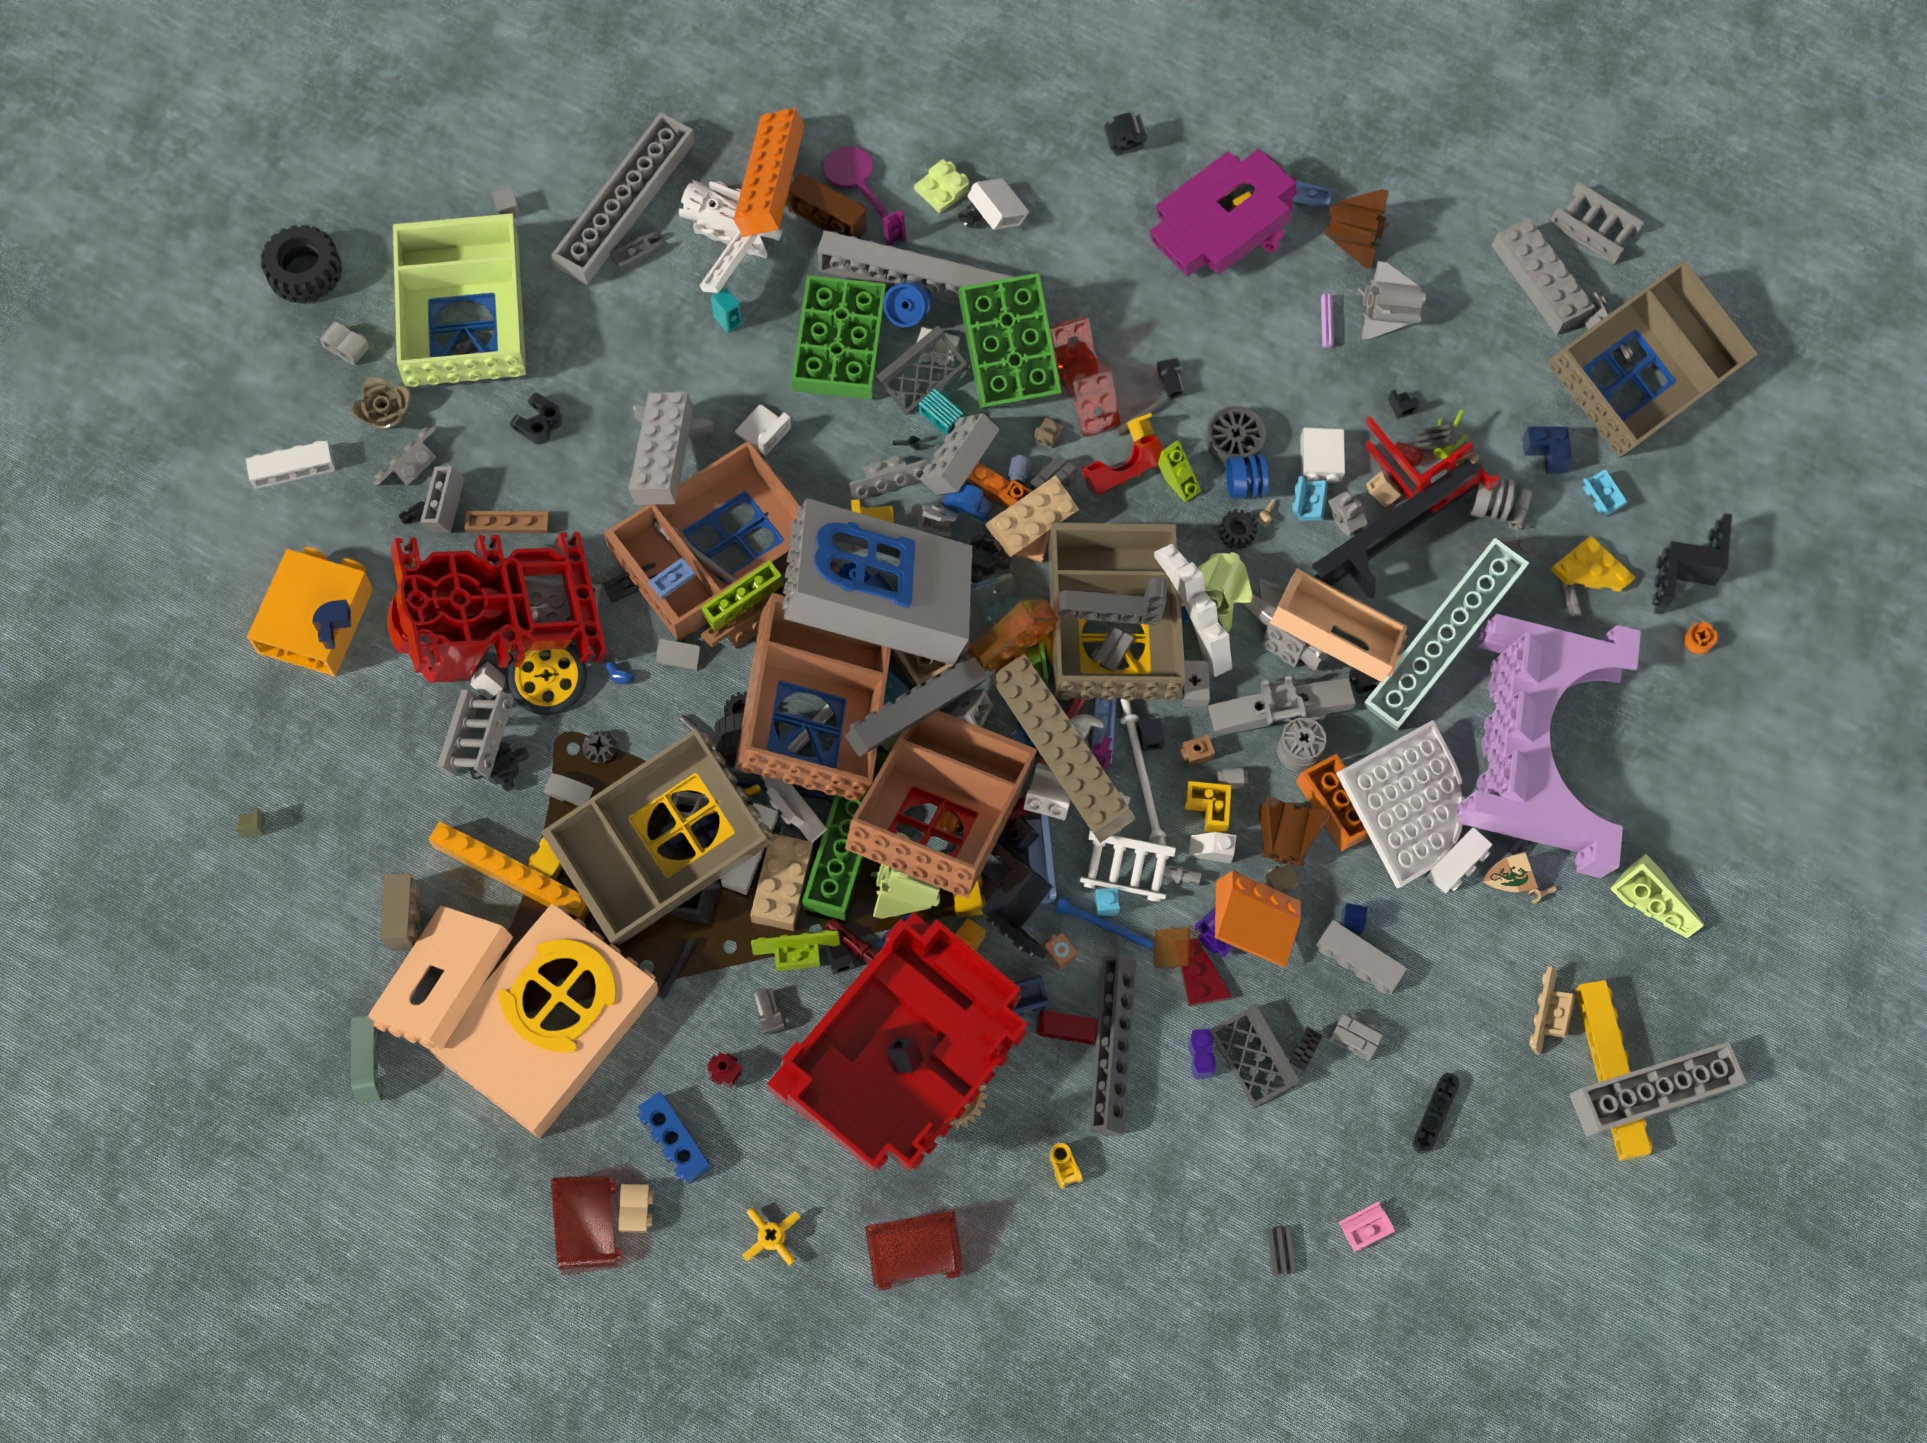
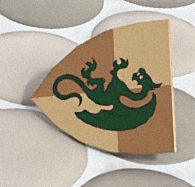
M1526 852L1515 854L1499 861L1488 871L1483 880L1484 883L1493 888L1509 892L1538 889Z

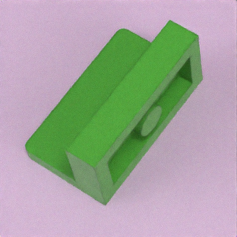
M1039 641L1038 647L1022 648L1021 655H1026L1047 686L1048 671L1043 641Z

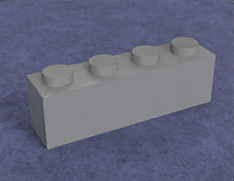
M1332 920L1316 945L1323 955L1333 957L1341 967L1353 970L1358 978L1363 981L1368 980L1375 985L1374 987L1379 992L1390 995L1407 970L1406 967L1334 920Z

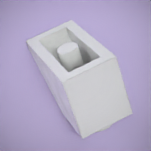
M1218 832L1191 835L1188 857L1231 863L1234 857L1236 835Z

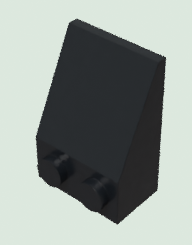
M718 880L666 915L690 922L710 924L721 883Z

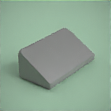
M659 639L656 663L697 671L701 647Z

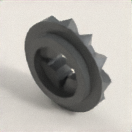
M602 730L598 732L592 731L588 737H585L582 745L583 753L591 762H607L616 753L617 744L615 738L609 732H603ZM599 740H601L602 745L605 747H601L598 754L596 747L593 746L597 745Z

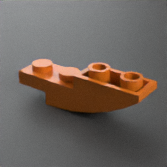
M979 462L966 479V481L984 491L983 495L1008 508L1032 492L1013 479L1008 481Z

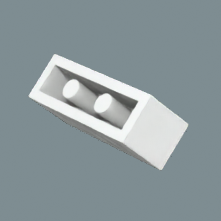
M1473 827L1437 863L1427 877L1445 894L1450 889L1455 891L1463 883L1460 879L1464 875L1469 877L1477 868L1475 864L1479 860L1483 862L1491 854L1488 850L1493 844Z

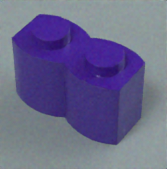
M1209 1029L1193 1030L1188 1041L1189 1052L1193 1057L1191 1062L1192 1074L1195 1079L1211 1078L1216 1069V1059L1211 1051L1213 1048L1212 1033Z

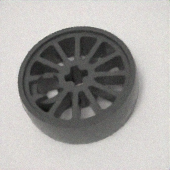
M1242 406L1225 407L1216 412L1207 425L1205 433L1207 449L1211 456L1221 464L1226 465L1228 457L1242 456L1245 465H1247L1249 455H1253L1256 458V455L1262 453L1267 437L1266 427L1261 417L1249 408ZM1234 419H1238L1239 423L1236 424ZM1242 421L1246 422L1243 426H1241ZM1213 432L1220 433V435H1213ZM1225 440V441H1224L1222 444H1220V445H1217V444H1216V441ZM1245 442H1250V443L1253 444V446H1252V445H1251V446L1248 445V446L1246 447V446L1244 445V443H1245ZM1226 446L1230 447L1229 452H1226L1222 449ZM1233 449H1238L1239 454H1232Z

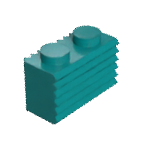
M725 287L719 293H713L711 296L713 317L727 333H730L742 324L740 301H737L735 296L730 293V290Z
M936 388L919 402V413L925 416L928 421L933 423L946 436L956 427V421L964 417L963 408L957 403L954 405L944 391L939 392Z

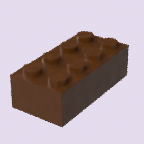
M800 172L790 184L788 208L795 215L825 231H834L840 235L854 236L858 239L867 230L866 208L861 203L850 200L843 193H837L828 185L821 184L811 176Z

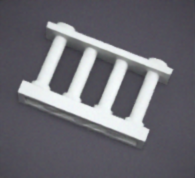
M1090 830L1089 840H1093L1092 844H1094L1088 877L1081 876L1080 882L1084 883V887L1096 889L1098 885L1107 888H1117V890L1146 895L1148 900L1156 902L1166 898V893L1160 892L1166 859H1169V856L1174 857L1175 847L1114 834L1100 843ZM1105 843L1114 844L1113 848L1115 849L1109 882L1096 879L1102 846H1105ZM1127 847L1135 849L1134 853H1136L1130 886L1117 883L1123 852L1126 851ZM1148 852L1156 853V857H1158L1151 890L1138 888L1144 858Z

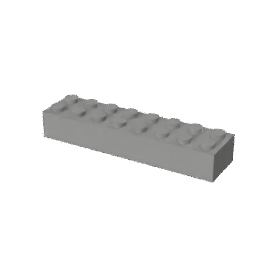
M1728 1041L1583 1087L1569 1094L1586 1137H1590L1734 1090L1747 1084Z

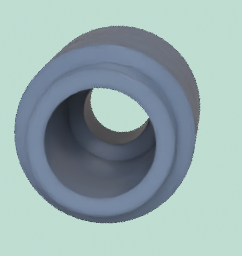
M1017 455L1011 459L1008 473L1009 481L1013 479L1021 485H1025V482L1028 481L1031 461L1028 460V457Z

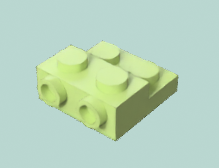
M942 159L929 169L927 176L914 185V190L941 214L969 192V180L965 174L962 173L960 175L956 172V167L951 161L946 162Z

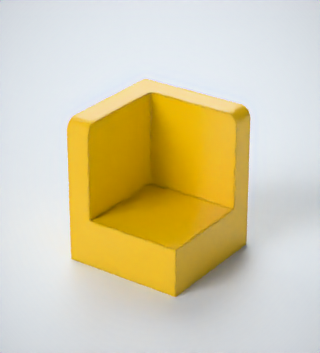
M1152 413L1135 418L1127 423L1134 442L1149 434H1154L1149 422V418L1153 416Z

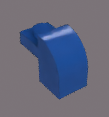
M963 484L958 492L947 493L943 504L955 513L969 512L981 522L988 520L994 503L983 496L984 491L967 484Z

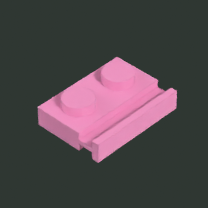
M1380 1202L1338 1223L1342 1227L1343 1233L1354 1253L1395 1232L1385 1211L1381 1208Z

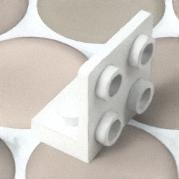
M760 404L735 430V434L745 442L749 441L752 446L755 445L760 453L766 456L791 429L790 416L783 413L778 417Z

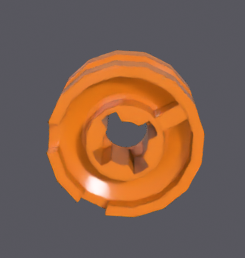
M1695 623L1685 634V646L1694 654H1705L1717 642V631H1714L1713 626L1709 623Z
M945 811L937 828L954 835L959 827L960 820L953 812Z

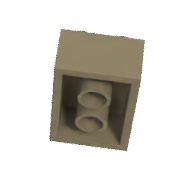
M384 874L380 939L388 950H411L420 937L417 922H420L421 919L418 901L422 899V889L411 874Z

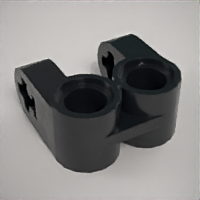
M534 392L527 402L540 414L530 421L515 415L509 424L516 432L535 444H545L550 439V433L561 426L562 416L557 404Z

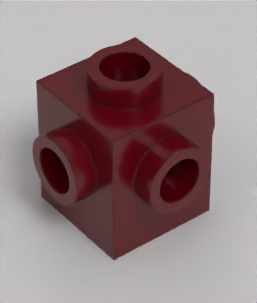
M719 1052L717 1056L713 1055L709 1060L707 1071L710 1075L709 1079L718 1086L723 1084L731 1089L742 1074L743 1067L737 1063L738 1059L727 1052L725 1055Z

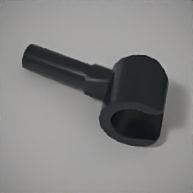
M912 435L908 440H893L892 444L910 446L918 451L921 447L915 443L922 440Z

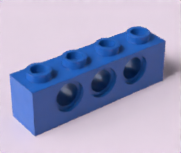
M661 1091L637 1106L640 1111L637 1116L644 1126L649 1124L653 1130L649 1134L656 1144L660 1142L664 1147V1150L661 1152L668 1163L673 1161L677 1168L674 1169V1172L680 1181L685 1179L690 1184L711 1169ZM656 1117H666L665 1123L662 1125L654 1124ZM676 1134L678 1135V1140L675 1143L669 1144L666 1142L669 1135ZM684 1152L691 1155L687 1162H680L678 1160L680 1154Z

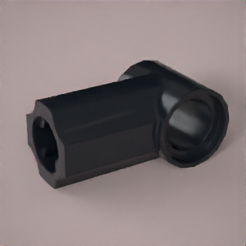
M1178 358L1157 361L1158 376L1163 380L1167 397L1175 399L1184 395Z

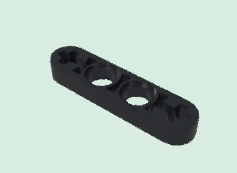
M1453 1073L1443 1074L1436 1084L1412 1141V1146L1417 1153L1426 1154L1433 1148L1459 1088V1079ZM1450 1079L1453 1086L1447 1090L1446 1094L1442 1093L1446 1086V1083L1443 1081ZM1440 1097L1445 1100L1446 1107L1444 1109H1438L1435 1106L1434 1100ZM1428 1117L1436 1119L1438 1125L1435 1129L1427 1127L1426 1119ZM1425 1133L1433 1134V1137L1429 1135L1426 1139L1428 1146L1421 1148L1418 1140H1421Z

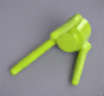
M1463 409L1459 411L1453 423L1455 430L1464 412ZM1439 419L1437 426H1442V419ZM1464 434L1454 447L1450 445L1433 449L1434 454L1441 459H1445L1459 448L1467 438V434Z

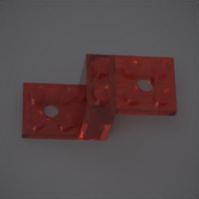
M1083 316L1050 326L1059 382L1075 399L1082 436H1089L1121 426L1112 373L1095 355L1089 318ZM1075 336L1077 338L1075 344L1068 345L1069 338ZM1098 407H1101V414L1098 416H1094V410Z

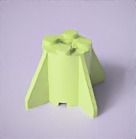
M1211 554L1209 560L1199 566L1198 569L1204 576L1205 592L1216 604L1217 617L1224 630L1229 632L1232 626L1234 604L1251 602L1253 593L1247 569L1238 554Z
M897 832V835L909 839L905 834ZM881 864L879 872L871 873L872 877L877 878L876 886L880 887V891H877L879 896L873 914L874 917L883 919L929 909L932 905L937 906L940 901V887L916 879L906 873L894 870Z

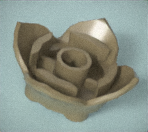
M370 375L363 384L362 399L352 404L350 412L357 420L373 426L376 430L388 429L404 420V413L410 404L411 392L405 386L393 388L385 379Z

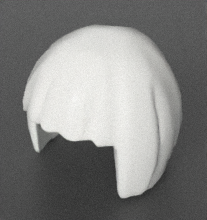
M1088 714L1076 715L1070 721L1091 750L1092 748L1088 744V735L1092 726L1103 728V723L1101 720Z

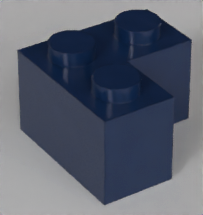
M1568 426L1528 427L1522 437L1524 456H1544L1546 474L1567 473L1572 464Z

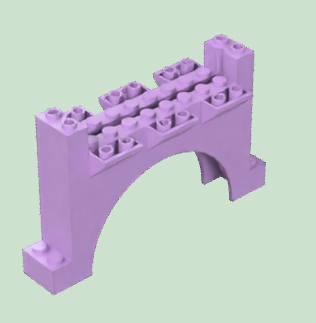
M1496 614L1482 628H1479L1477 633V639L1479 640L1478 648L1501 653L1491 663L1492 679L1488 684V691H1490L1489 699L1494 700L1496 709L1484 721V729L1486 731L1481 744L1483 757H1487L1489 762V769L1478 778L1477 787L1479 791L1476 790L1470 797L1468 796L1458 804L1456 810L1458 823L1578 852L1575 858V864L1577 865L1576 873L1602 878L1619 867L1623 826L1613 824L1592 813L1566 787L1553 760L1550 745V725L1555 706L1567 688L1588 681L1620 683L1622 668L1637 670L1641 631L1617 625L1598 640Z

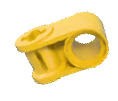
M1064 1143L1054 1145L1050 1151L1049 1158L1060 1189L1062 1190L1066 1185L1076 1181L1079 1183L1083 1182L1070 1148ZM1058 1149L1063 1150L1066 1153V1158L1058 1160L1054 1156V1151Z

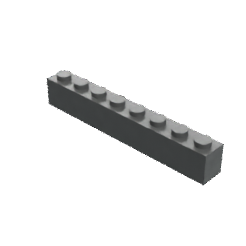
M975 656L969 660H966V658L955 664L956 667L954 669L948 667L940 673L941 676L938 678L936 675L925 682V686L919 684L911 690V694H902L895 700L896 703L888 702L880 708L881 711L879 713L876 711L871 712L865 717V721L861 722L858 720L850 725V731L845 735V738L859 757L865 755L980 686L989 676Z

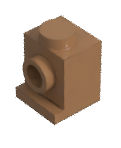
M1208 734L1183 742L1182 749H1180L1182 759L1187 761L1189 767L1211 761L1215 754ZM1194 748H1200V751L1194 750Z

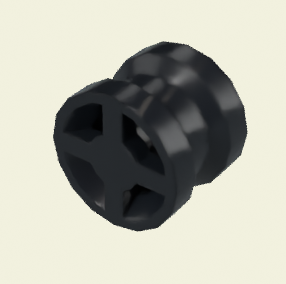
M970 203L966 210L958 213L959 219L968 228H972L976 221H980L983 218L973 203Z

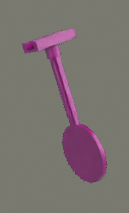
M843 147L829 154L823 166L826 179L831 184L841 188L857 186L883 220L886 244L888 246H893V242L900 238L903 242L907 241L904 214L901 210H898L889 215L865 183L873 171V162L870 155L856 147Z

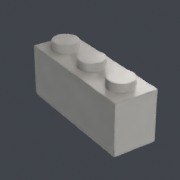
M452 466L434 467L420 522L433 533H451L465 479Z

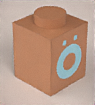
M1063 933L1058 936L1053 934L1045 940L1044 948L1049 952L1047 956L1058 971L1076 960L1078 953Z

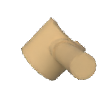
M1271 500L1267 508L1261 511L1258 517V521L1263 526H1266L1272 519L1269 513L1276 503L1275 500Z
M1555 886L1541 891L1532 889L1529 891L1528 896L1536 894L1538 899L1532 900L1531 903L1537 904L1541 897L1557 890Z

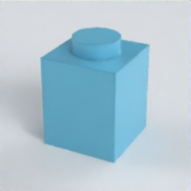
M1117 888L1095 890L1094 904L1097 917L1118 916L1120 907Z

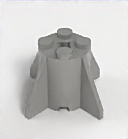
M1378 261L1374 280L1370 281L1372 284H1367L1366 288L1358 287L1357 290L1363 295V306H1366L1367 311L1363 312L1365 321L1361 334L1362 339H1372L1403 326L1420 323L1422 317L1421 307L1426 300V293L1421 291L1419 285L1386 261Z

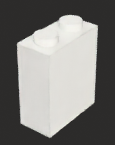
M1003 178L978 181L973 184L972 190L967 196L993 230L1020 226L1029 213Z
M1303 428L1300 437L1301 476H1304L1307 481L1326 480L1328 483L1341 482L1345 473L1344 429Z

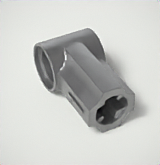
M772 988L762 989L754 993L763 1035L784 1030L780 1010L778 1011Z

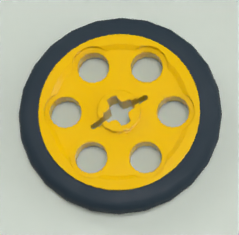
M569 644L566 649L550 650L551 658L547 661H543L540 658V653L543 650L529 651L526 649V658L520 667H514L515 660L513 657L508 668L507 680L509 690L518 704L529 712L539 715L558 714L569 709L582 695L587 682L586 664L581 663L579 651L574 645ZM563 658L570 660V666L567 669L559 667V662ZM530 661L534 664V669L526 673L523 671V665ZM547 670L550 674H554L552 677H549V681H546L543 677H536L545 675ZM564 679H570L572 682V686L568 690H563L560 686ZM528 682L535 684V691L533 693H526L524 691V686ZM546 691L554 693V699L551 702L543 700V695Z

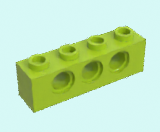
M770 560L704 604L701 607L704 618L716 632L784 585L782 575Z

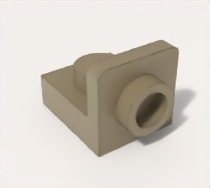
M1046 417L1041 426L1036 428L1034 440L1041 446L1052 448L1062 433L1064 426Z

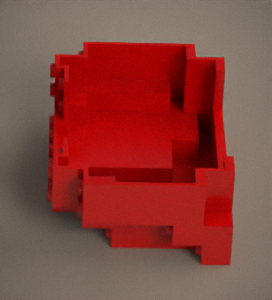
M913 912L905 922L900 919L886 935L884 947L800 1044L796 1041L781 1058L782 1066L768 1081L767 1090L784 1105L792 1107L808 1122L811 1120L871 1172L876 1168L880 1170L888 1161V1156L907 1172L912 1168L916 1170L924 1161V1154L930 1155L938 1144L935 1141L941 1135L944 1138L951 1130L952 1126L949 1124L954 1118L959 1120L967 1110L965 1106L967 1104L972 1105L981 1093L979 1090L980 1086L983 1083L987 1085L995 1076L993 1070L997 1066L1002 1067L1010 1058L1007 1055L1010 1048L1014 1044L1018 1046L1026 1037L1025 1035L1028 1032L1025 1029L1028 1023L1012 1011L1021 998L1019 996L1021 988L937 919L930 926ZM896 1037H916L923 1061L914 1073H896L893 1071L886 1050Z

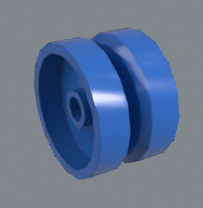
M905 281L890 288L885 295L883 307L886 317L894 325L911 327L924 321L930 315L933 302L930 291L924 284L917 281Z

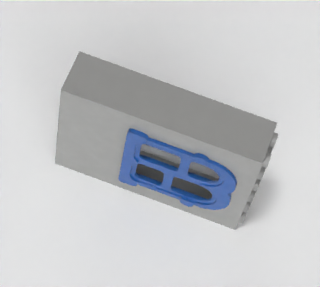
M806 498L803 506L800 505L797 510V519H793L790 526V531L793 534H791L788 543L791 550L787 556V562L790 564L785 573V578H788V581L784 587L786 597L782 604V609L785 610L784 619L954 665L969 640L972 545ZM833 540L868 549L867 557H862L842 551L834 545ZM876 552L900 558V565L894 566L878 561L876 559ZM839 558L855 563V580L836 575L830 567L831 561ZM865 567L898 575V592L866 584L864 582Z

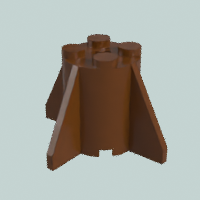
M1379 189L1340 200L1330 208L1329 216L1332 218L1330 224L1326 227L1325 236H1329V239L1366 268L1372 269L1376 249L1379 246L1376 243L1377 238L1381 239L1384 229L1389 226V223H1385L1386 217L1382 216L1386 213L1385 207L1389 190Z
M1267 796L1266 804H1260L1258 811L1264 842L1262 857L1271 860L1275 858L1274 862L1282 865L1292 862V865L1304 867L1307 851L1329 820L1330 811L1310 809L1304 806L1300 808L1292 803L1282 802Z

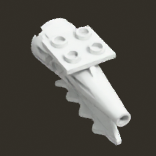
M692 180L693 184L689 183L683 194L681 203H684L683 209L679 208V216L684 219L697 221L693 225L696 234L706 235L714 241H721L728 245L739 230L733 219L741 190H733L722 182L715 183L710 181V188L698 181ZM779 228V230L759 234L746 253L767 258L768 254L760 236L779 241L783 230Z

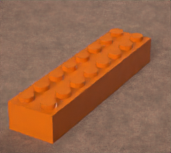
M796 107L773 113H765L760 116L733 219L743 237L775 231L780 228L805 126Z

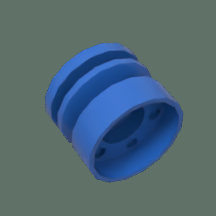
M1263 454L1256 455V458L1253 455H1249L1247 465H1245L1242 456L1227 458L1226 482L1231 500L1246 498L1247 489H1249L1252 498L1257 497V494L1260 497L1267 496L1269 471Z

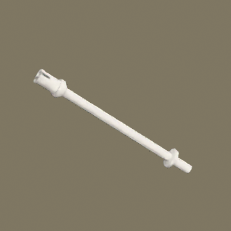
M1121 699L1124 717L1120 719V723L1127 725L1152 829L1149 840L1153 843L1166 845V833L1159 826L1135 726L1139 716L1132 714L1130 701Z

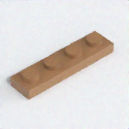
M466 511L464 530L466 533H548L549 512Z

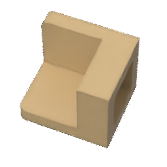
M1382 471L1366 483L1370 494L1385 508L1401 496L1395 483Z

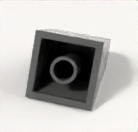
M1533 536L1498 539L1529 562L1527 568L1521 574L1526 575L1537 556ZM1493 539L1477 542L1480 556Z

